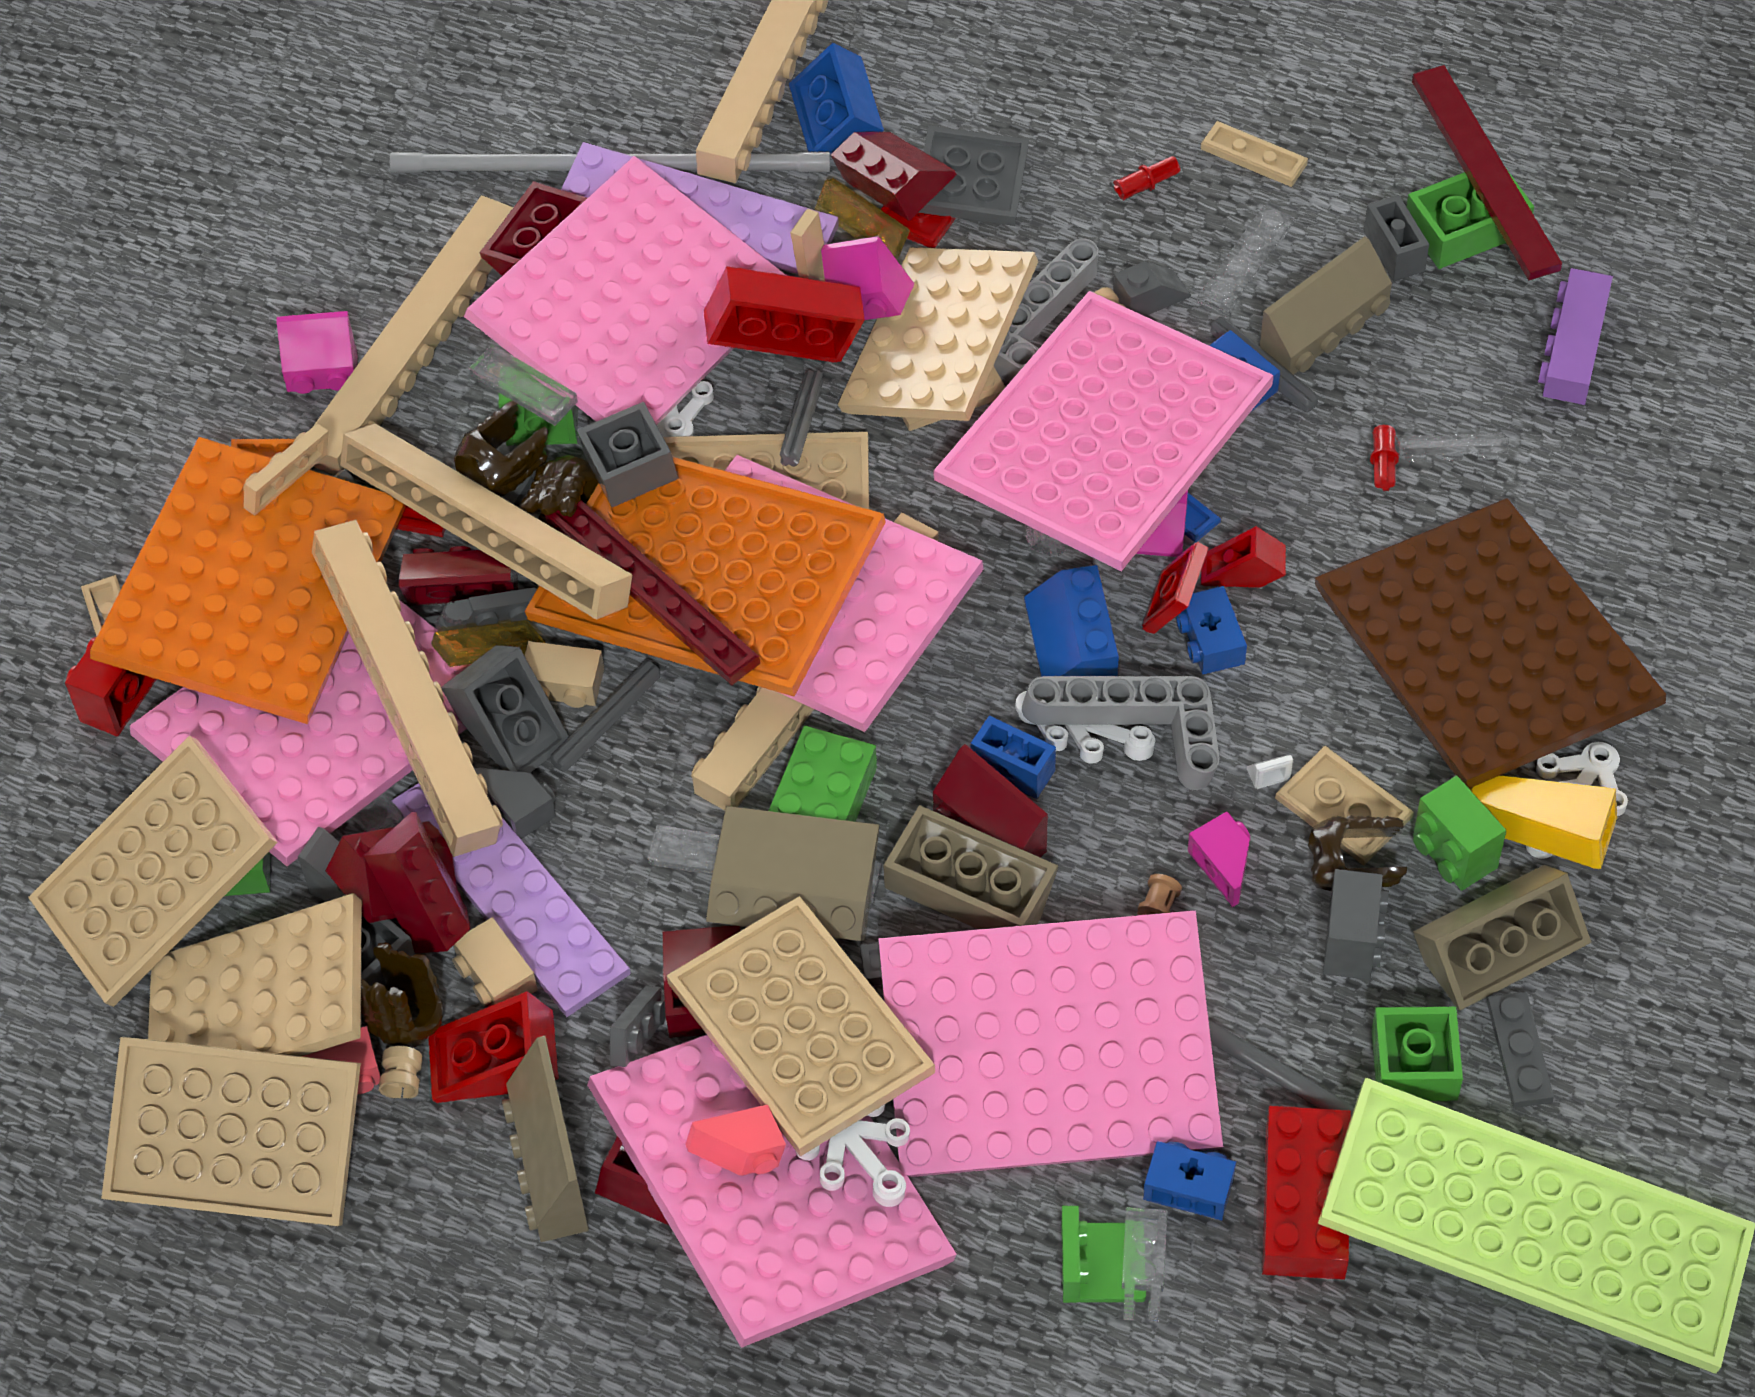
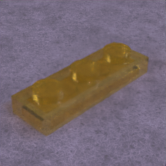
M836 179L825 180L814 210L837 216L839 219L838 226L857 239L879 236L896 259L899 258L910 229Z
M527 620L435 632L431 645L449 667L474 663L496 645L520 647L525 656L528 641L546 642Z

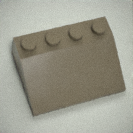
M726 806L711 879L706 922L748 927L800 896L833 938L865 941L880 825Z
M537 1037L506 1083L509 1099L502 1100L507 1124L515 1122L517 1134L509 1135L514 1159L522 1157L525 1168L517 1171L522 1195L530 1193L532 1205L525 1207L530 1231L538 1229L541 1242L587 1232L589 1229L546 1037Z

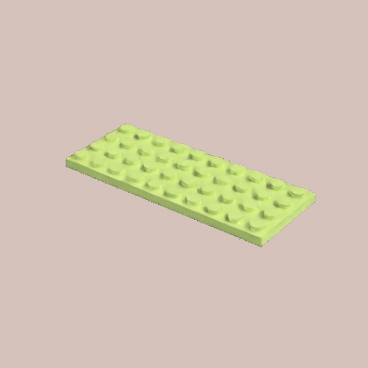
M1365 1078L1362 1083L1318 1224L1715 1374L1722 1366L1755 1230V1223L1368 1078Z

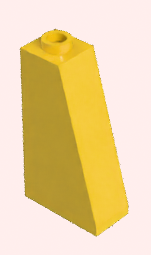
M1497 776L1473 788H1469L1506 829L1505 839L1591 868H1602L1617 820L1616 788L1508 776Z

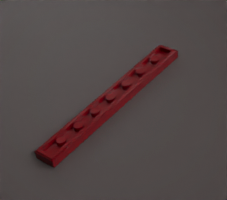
M1445 65L1414 73L1412 77L1414 87L1528 281L1561 271L1562 261Z
M581 499L572 517L562 516L560 511H556L551 515H545L547 522L557 531L632 574L629 595L730 685L735 684L761 664L759 655Z

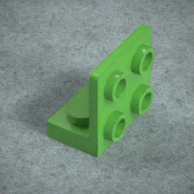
M1062 1206L1063 1303L1144 1302L1146 1300L1143 1224L1087 1223V1221H1079V1206Z

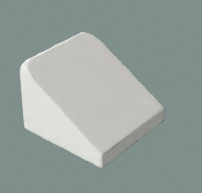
M1291 755L1281 756L1247 766V771L1254 787L1259 789L1290 780L1293 758Z

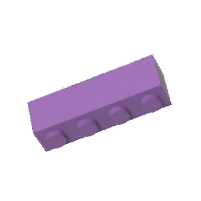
M1571 268L1568 282H1560L1556 302H1561L1563 305L1562 309H1554L1550 328L1556 329L1557 332L1556 336L1548 335L1544 354L1545 356H1550L1551 359L1550 363L1542 362L1538 383L1545 384L1542 397L1585 405L1613 276Z

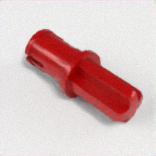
M1174 156L1149 167L1141 165L1134 173L1114 180V190L1122 201L1147 189L1152 191L1155 189V184L1178 174L1181 171L1180 165Z
M1379 425L1372 432L1374 451L1370 454V462L1374 465L1375 487L1381 488L1383 491H1389L1390 487L1396 485V464L1399 462V454L1395 450L1396 432L1390 425Z

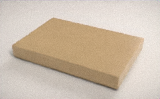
M1326 746L1304 765L1275 796L1276 800L1312 827L1331 817L1341 816L1346 818L1350 815L1375 818L1395 817L1403 820V825H1405L1413 817L1414 813ZM1392 837L1343 838L1340 848L1364 866Z

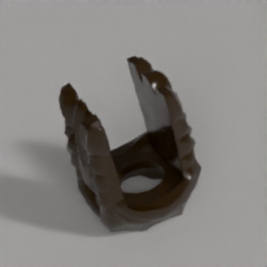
M515 401L508 402L499 411H495L493 415L480 422L477 428L465 433L454 456L457 472L500 497L516 490L538 467L543 466L548 458L546 452H544L548 434L545 426L537 430L528 440L520 444L508 455L504 456L497 450L500 445L508 441L516 433V428L513 425L517 421L515 412L518 410V403Z
M566 455L556 457L554 460H550L545 465L538 467L534 476V482L531 483V489L528 490L527 497L522 501L521 509L530 514L541 509L538 519L549 526L551 525L547 522L545 515H551L556 511H560L562 516L572 517L577 510V504L580 502V499L587 504L598 485V481L588 461Z
M1350 815L1346 818L1341 816L1331 817L1312 827L1308 847L1314 859L1311 872L1312 882L1315 887L1332 891L1335 869L1382 874V887H1392L1399 884L1401 878L1407 873V867L1349 869L1345 867L1340 845L1343 838L1394 837L1396 833L1400 832V829L1404 828L1403 820L1389 816L1375 818Z
M378 943L373 950L374 955L380 962L386 986L377 982L370 986L365 980L361 979L362 1019L365 1020V1024L368 1026V1032L380 1037L383 1043L392 1046L415 1048L423 1044L429 1036L433 1035L442 1023L443 1003L438 991L439 986L436 983L437 977L433 975L429 960L425 955L415 954L409 956L404 951L398 952L393 950L389 943ZM410 1007H417L420 1010L418 1017L414 1021L412 1020Z

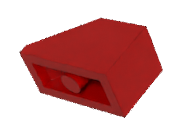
M1255 526L1207 551L1201 569V585L1261 588L1286 575V545Z

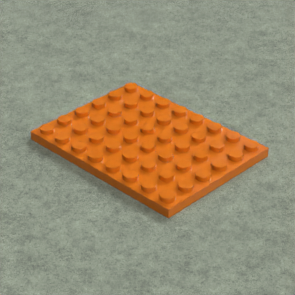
M198 437L90 649V659L308 724L349 634L312 554L314 531L357 520L362 533L367 532L370 536L373 546L372 554L376 562H381L406 505L385 492L308 470L254 516L243 508V486L251 474L260 472L269 464L272 458Z
M673 457L679 479L611 508L598 483L586 505L759 655L761 664L739 681L795 697L886 523L884 513ZM539 586L525 610L527 619L530 621L719 675L630 595L627 608L596 620Z

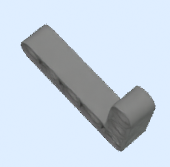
M1082 238L1074 240L1029 283L994 363L999 376L1009 382L1012 381L1039 349L1030 341L1096 277L1098 271V247L1093 241Z
M1042 676L1032 680L1028 686L1022 703V713L1033 724H1171L1178 777L1183 786L1190 790H1200L1208 786L1219 765L1220 757L1211 694L1205 681L1198 677ZM1036 698L1043 699L1047 703L1040 702ZM1073 698L1080 699L1084 703L1077 702ZM1110 698L1117 699V700H1119L1121 703L1114 702V701L1111 700ZM1148 698L1154 699L1158 703L1152 702L1148 700ZM1185 698L1191 699L1194 703L1185 700ZM1189 731H1193L1199 736L1193 735ZM1193 764L1200 765L1204 769H1199L1195 767Z

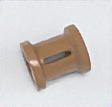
M1153 874L1147 883L1149 891L1145 901L1139 903L1137 908L1138 915L1170 913L1174 898L1179 897L1181 894L1182 886L1177 880L1167 875Z

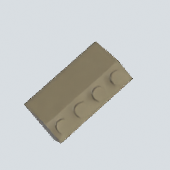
M1364 236L1263 311L1260 347L1293 375L1298 371H1307L1314 363L1315 358L1323 352L1331 353L1343 337L1349 333L1351 335L1356 334L1364 326L1366 320L1374 314L1380 316L1389 307L1392 282L1370 240Z
M921 805L918 806L883 865L886 889L978 930L1037 925L1041 919L1058 871V865Z
M1542 865L1413 931L1424 963L1459 1011L1592 943L1568 873L1547 865Z

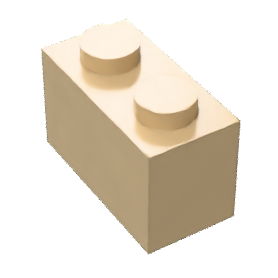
M528 641L525 658L548 700L564 702L568 706L580 708L584 705H596L604 673L601 650Z
M493 917L468 931L454 944L456 956L452 958V961L463 978L470 976L476 985L473 986V990L484 1007L489 1004L492 1006L526 991L532 994L538 990L534 972Z

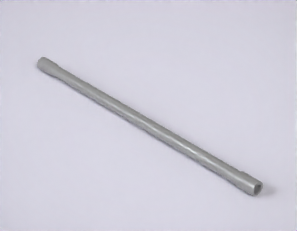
M391 152L390 171L391 173H421L424 171H570L577 154H423L420 152ZM830 152L751 154L747 171L830 172ZM626 154L680 171H697L696 154Z

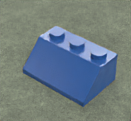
M832 43L789 83L808 152H830L831 155L854 132L884 131L861 56Z
M1097 565L1061 570L1024 596L1041 677L1118 676L1119 656Z

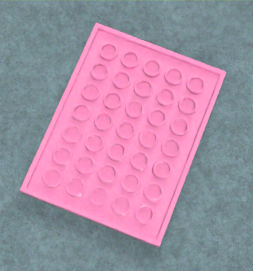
M633 156L467 308L464 317L596 422L644 402L657 425L734 349L707 344L704 309L726 266L780 275L785 274L637 157Z
M1089 291L935 468L934 480L1122 572L1273 384V375Z
M736 455L724 470L850 504L739 455ZM885 519L886 523L795 697L783 694L863 732L871 725L984 570L982 560Z
M400 601V613L404 622L409 621L413 627L415 634L414 643L418 651H423L428 659L429 674L433 682L437 681L442 687L476 661ZM350 633L346 638L308 724L182 687L130 725L131 736L162 762L188 736L197 739L278 843L269 852L285 866H289L298 859L299 854L318 826L332 833L413 770ZM443 692V704L447 713L452 712L458 724L457 734L459 735L467 728L458 719Z
M1196 910L879 938L884 1002L935 1064V1073L893 1099L895 1118L905 1120L910 1127L908 1142L898 1147L900 1171L908 1177L1150 1156L1154 1153L1157 1141L1163 1143L1179 1142L1194 1151L1223 1148ZM896 1128V1137L905 1134L903 1130Z
M708 1035L631 1061L626 1067L617 1066L590 1076L587 1086L614 1132L623 1143L622 1145L638 1173L648 1185V1190L741 1348L944 1267L955 1260L957 1253L909 1177L900 1171L899 1161L886 1141L862 1138L887 1170L896 1171L905 1179V1197L900 1204L893 1207H885L876 1202L873 1197V1179L846 1146L842 1164L845 1172L843 1185L834 1191L822 1187L820 1184V1170L826 1164L830 1139L820 1144V1151L816 1158L803 1160L797 1156L795 1149L781 1132L786 1146L779 1166L765 1174L751 1173L740 1176L688 1152L685 1144L692 1122L761 1106ZM869 1116L860 1119L861 1121L873 1122ZM829 1172L825 1177L830 1181H834L839 1178V1175L835 1172ZM884 1181L882 1183L887 1189H893L897 1186L893 1181Z

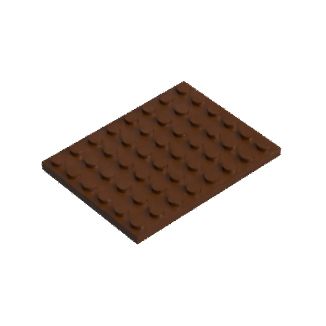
M1508 498L1315 577V586L1326 603L1455 776L1457 775L1468 788L1507 773L1666 703L1667 694Z

